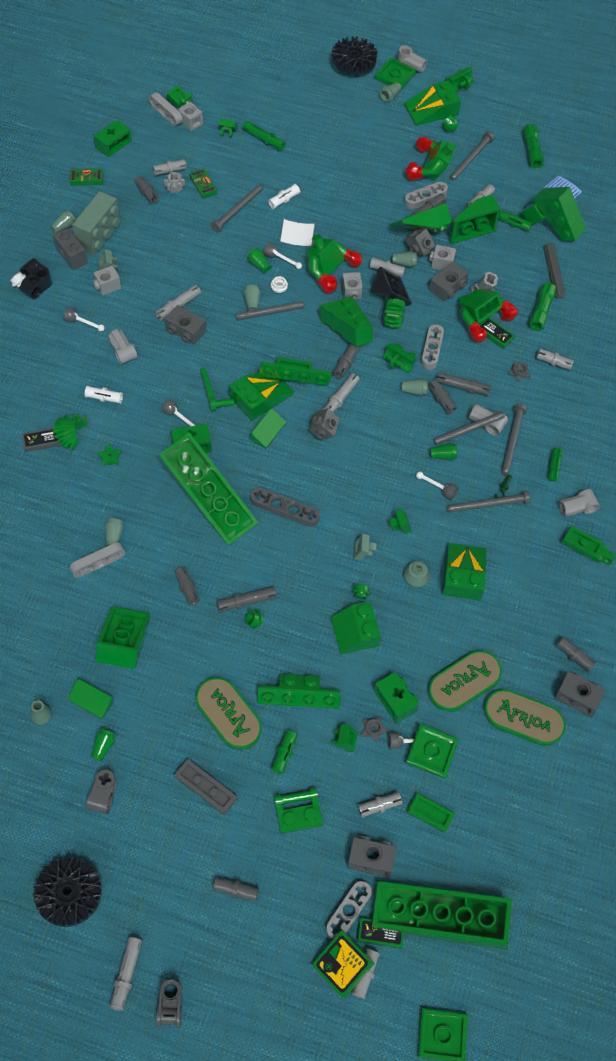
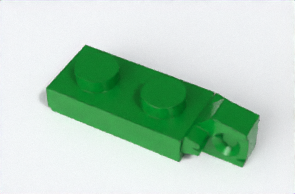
M573 526L570 527L561 542L584 556L609 566L616 556L608 551L605 543Z

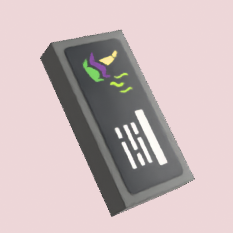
M53 428L22 434L25 452L61 446V443H58L59 439L54 437L57 434L53 433Z

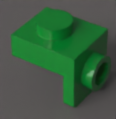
M177 84L167 93L166 97L179 109L183 105L192 102L191 97L193 93L190 92L187 95Z

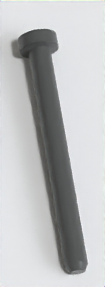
M487 131L483 135L484 139L451 174V180H456L488 143L494 141L495 136L492 132Z
M257 185L218 221L214 220L211 223L212 229L215 232H220L223 228L222 226L262 191V186Z
M516 404L514 407L516 414L502 469L504 475H507L510 471L522 416L527 411V407L523 404Z
M523 491L521 495L453 504L447 506V511L457 512L518 502L530 504V495L528 491Z

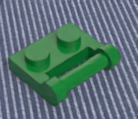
M316 787L309 788V791L284 796L280 794L274 795L281 834L323 826ZM311 799L312 805L283 810V804Z

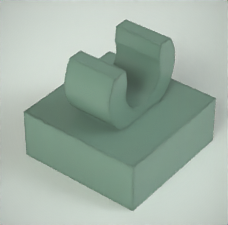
M105 249L99 257V270L112 265L115 270L118 268V265H114L117 258L112 257L110 250Z
M362 534L355 541L354 559L362 560L366 555L372 556V551L376 552L377 544L369 542L370 535Z

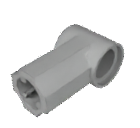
M401 46L397 61L422 73L428 61L412 53L413 50L410 46Z
M491 272L485 273L477 283L471 286V292L477 289L494 291L498 280L497 275Z
M113 330L108 335L120 364L137 358L133 344H129L122 330Z
M477 404L472 409L469 419L476 422L498 412L493 413ZM505 415V418L484 427L491 435L498 436L508 423V418Z
M586 489L577 496L560 500L559 502L560 512L565 517L581 512L590 514L600 508L592 489Z

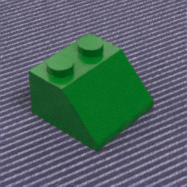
M371 601L351 605L331 617L340 655L379 647L381 635Z

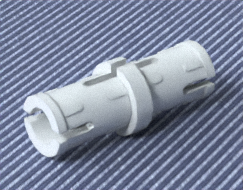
M293 184L288 189L281 190L278 195L268 200L269 206L275 209L280 204L289 202L290 198L300 193L299 187Z
M86 386L85 397L99 399L101 402L122 403L123 393L110 391L104 387L100 389ZM97 393L111 395V397L98 395Z

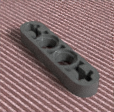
M255 488L251 492V503L256 507L308 527H314L319 523L320 514L313 507L263 488ZM262 495V498H259V500L256 499V497ZM277 500L281 502V506L273 507L271 503ZM291 507H296L299 512L291 514L288 510ZM314 515V518H312L311 520L308 519V517Z

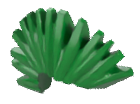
M73 413L71 419L66 414L64 418L60 417L56 420L53 426V433L57 434L54 437L59 439L57 442L61 443L60 445L63 448L70 447L69 451H72L79 444L76 429H81L87 425V415L80 419L79 414L75 416Z

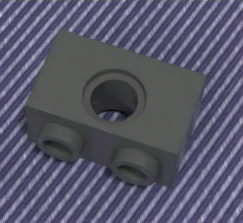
M68 228L53 235L56 250L72 270L88 264L85 249Z
M453 261L430 280L429 291L444 302L448 298H452L459 289H463L467 285L469 272Z
M179 305L165 318L166 330L169 333L175 334L185 342H190L193 345L207 331L206 320Z
M568 671L554 699L592 718L606 690L602 689L597 683L589 682L579 674ZM577 690L584 692L585 695L578 694Z
M365 836L354 837L347 868L390 878L397 847L392 846V843L387 841H380L378 843L371 841L370 838ZM373 851L378 855V858L371 860L367 857V853Z

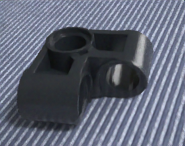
M32 258L20 268V272L25 274L26 277L19 289L30 298H38L40 294L52 286L49 269L35 258Z

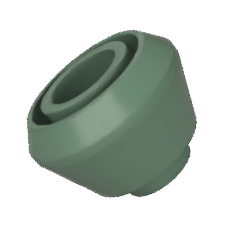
M416 561L405 568L404 578L411 586L421 587L428 583L430 571L424 563Z

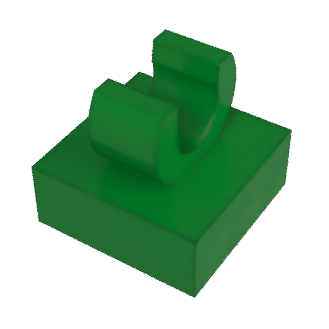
M220 118L221 136H224L225 131H229V138H232L233 132H237L238 125L236 121Z
M403 508L396 510L397 518L389 520L393 531L402 529L405 534L412 532L408 517Z
M341 724L340 729L334 730V734L339 737L338 740H333L332 744L343 748L346 752H354L358 732L349 724Z

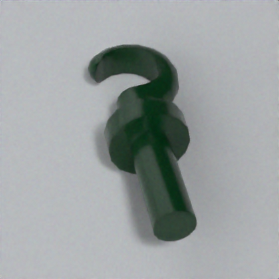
M508 474L505 482L500 484V492L503 494V497H506L505 490L509 489L508 484L512 478L510 474Z

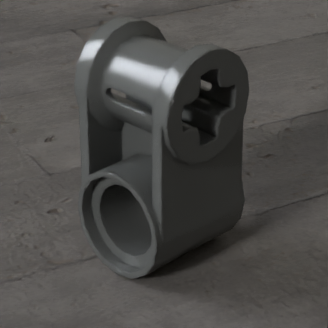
M101 770L97 773L87 799L86 809L108 815L117 788V781L111 771Z
M167 980L161 985L156 1019L157 1027H161V1025H176V1028H180L182 988L175 980ZM169 986H176L178 989L176 996L173 998H168L165 995V991Z

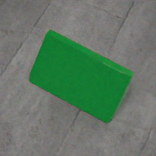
M270 409L251 432V441L267 449L286 425V421L273 409Z
M79 678L68 697L70 702L100 719L104 718L114 703L111 696Z

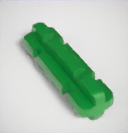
M554 448L552 451L548 475L549 481H558L562 449Z

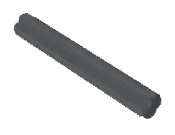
M547 243L545 252L552 282L557 290L555 295L557 299H563L566 293L555 246L553 243Z

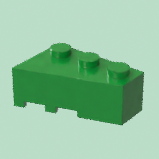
M570 187L543 188L533 198L535 204L562 241H576L586 230Z
M352 296L320 305L321 323L330 325L331 330L340 332L344 339L356 347L373 342L372 324Z

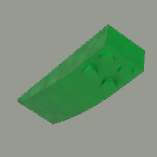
M190 432L159 454L161 463L228 546L259 523Z
M378 881L372 927L435 940L508 950L512 899Z

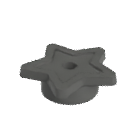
M514 362L513 369L508 372L509 375L515 376L518 382L523 378L531 377V374L528 372V364Z
M380 717L371 720L363 719L365 726L361 734L363 737H371L374 742H378L379 736L387 733L388 729L382 726Z

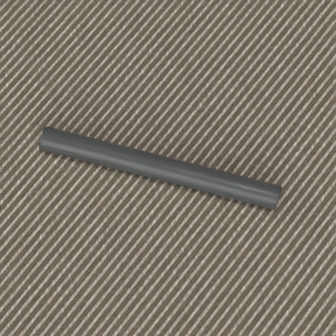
M299 301L236 313V320L304 308V302Z
M503 411L438 436L434 438L436 445L501 420L505 418Z

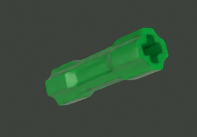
M527 124L524 126L523 133L527 143L529 163L532 168H540L543 166L544 156L539 143L538 128L535 124Z
M544 283L541 286L539 298L529 322L532 330L541 331L545 327L547 315L557 291L556 286L552 283Z

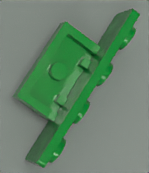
M277 357L276 364L261 362L258 375L267 378L327 386L332 377V372L312 369V362Z
M280 674L279 686H258V704L339 709L341 691L320 689L321 677Z

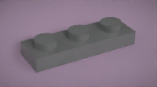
M189 759L174 774L178 781L223 816L237 800L236 795Z

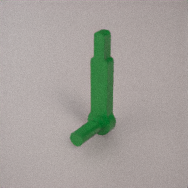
M200 368L210 411H216L217 407L234 405V398L215 400L206 368Z

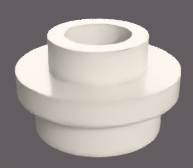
M18 272L10 279L11 285L13 287H20L26 275Z
M281 276L275 277L271 282V289L274 292L282 293L288 288L286 279Z

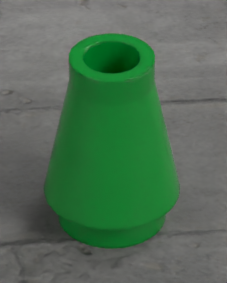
M258 248L253 249L248 254L249 262L264 274L270 271L271 265L268 263L262 250Z
M451 442L431 447V457L452 461L453 459H458L457 444H452Z
M100 728L99 733L96 732L91 758L102 762L116 741L114 739L116 734Z

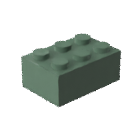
M99 191L73 223L74 236L83 246L86 253L94 256L102 248L103 243L110 238L114 229L120 225L121 220L117 198Z

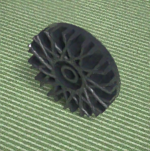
M352 36L351 41H348V37H346V39H342V43L338 40V43H335V46H333L332 63L343 73L361 75L375 67L377 49L374 48L372 42L367 44V39L363 40L362 38L360 42L358 41V36L356 38Z
M66 857L63 860L58 858L57 862L52 861L50 866H45V870L40 871V876L38 879L36 878V884H34L33 900L36 909L47 922L59 927H72L83 923L96 911L102 895L101 881L97 872L87 861L84 862L82 859H75V857H71V859ZM72 890L69 895H64L65 891Z

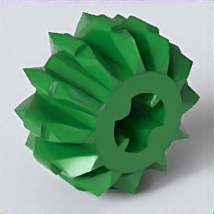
M396 298L388 300L384 317V324L387 327L395 329L402 326L405 314V302Z

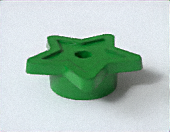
M107 445L105 451L98 452L97 455L103 459V466L119 464L118 456L122 451L114 450L110 445Z

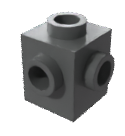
M427 228L416 229L405 238L410 251L417 252V255L426 256L435 246Z
M328 408L315 412L309 430L320 440L333 437L337 431L340 418Z

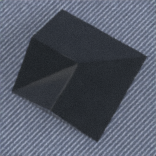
M379 267L371 292L382 298L385 308L388 300L394 298L403 300L405 306H410L412 302L402 279L383 267Z

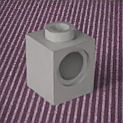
M189 102L178 109L183 117L182 124L190 131L203 125V113L193 103Z
M436 245L435 251H431L429 261H432L431 268L441 271L454 261L456 249Z
M113 265L94 272L95 280H93V285L96 290L100 291L102 296L121 289L120 277Z
M360 272L343 273L342 287L344 298L351 296L355 300L362 298Z

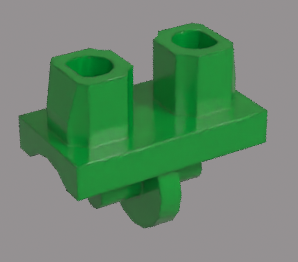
M467 67L464 70L460 69L455 75L447 76L445 80L450 81L456 92L462 88L468 89L471 87V83L474 82L471 75L472 67Z
M391 342L387 344L386 352L383 355V359L390 362L389 366L394 369L397 366L408 374L412 371L417 358L415 353H407L400 344L396 343L394 345Z

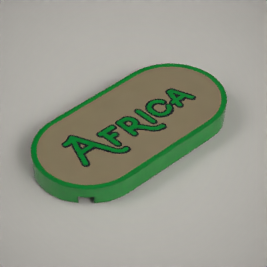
M475 651L468 654L432 679L429 686V698L432 704L443 711L455 712L462 709L497 685L502 674L500 662L489 652Z
M211 678L199 686L196 693L197 707L222 741L232 749L247 750L253 747L260 738L261 722L232 683L223 678Z
M498 690L492 693L485 703V716H487L489 723L493 727L532 743L548 746L558 742L565 732L564 717L556 708L516 692Z

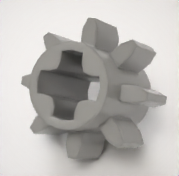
M177 172L167 174V179L164 180L167 191L172 193L182 191V186H185V179H182V174Z

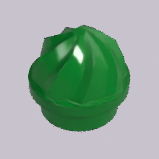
M451 115L442 123L444 130L449 132L457 130V120Z

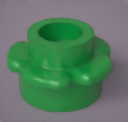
M362 584L354 585L352 593L355 594V598L366 599L367 596L371 595L369 586Z
M250 610L247 613L246 625L252 629L262 625L263 616L259 610Z

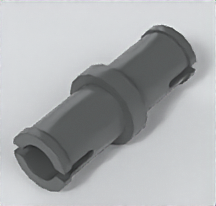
M143 176L136 177L135 183L140 188L142 195L146 196L151 204L153 202L157 203L159 196L153 191L152 185L147 183Z
M438 380L432 381L428 387L435 394L437 402L442 404L447 414L455 412L457 406L449 397V392L444 390Z
M182 567L177 568L174 573L178 578L179 588L181 592H184L188 605L197 604L200 598L194 588V581L190 579L186 567H183V569Z
M566 637L558 643L557 647L571 657L570 660H575L587 672L596 664L595 661L582 652L583 649L581 647H576Z
M219 877L215 879L213 891L229 894L235 899L240 897L253 902L257 901L260 889L241 884L239 880L234 882Z

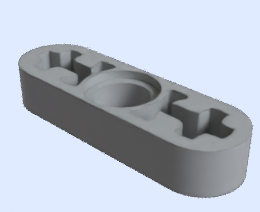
M155 92L148 96L151 106L173 126L183 122L181 113L159 93Z
M436 182L410 192L405 196V206L409 209H416L425 205L426 201L434 199L440 193L446 196L448 186L444 182ZM422 194H429L430 197H424Z
M437 324L431 325L428 329L421 364L427 370L436 368L444 329ZM434 332L438 333L437 338H433ZM433 344L437 346V349L432 350L428 346ZM429 355L432 356L431 362H428Z
M114 543L73 562L70 565V570L74 577L79 578L121 559L126 552L121 543Z
M364 881L355 883L328 922L326 933L331 940L338 935V932L335 935L332 934L333 929L331 927L332 925L336 927L340 922V919L336 917L339 915L345 921L341 925L340 931L342 930L347 934L369 901L372 890L368 883ZM362 888H365V894L367 896L365 897L362 895L360 897L358 903L361 904V906H358V904L355 901H353L357 897L358 891L356 889L361 890ZM344 906H353L355 914L352 917L345 916L343 914Z

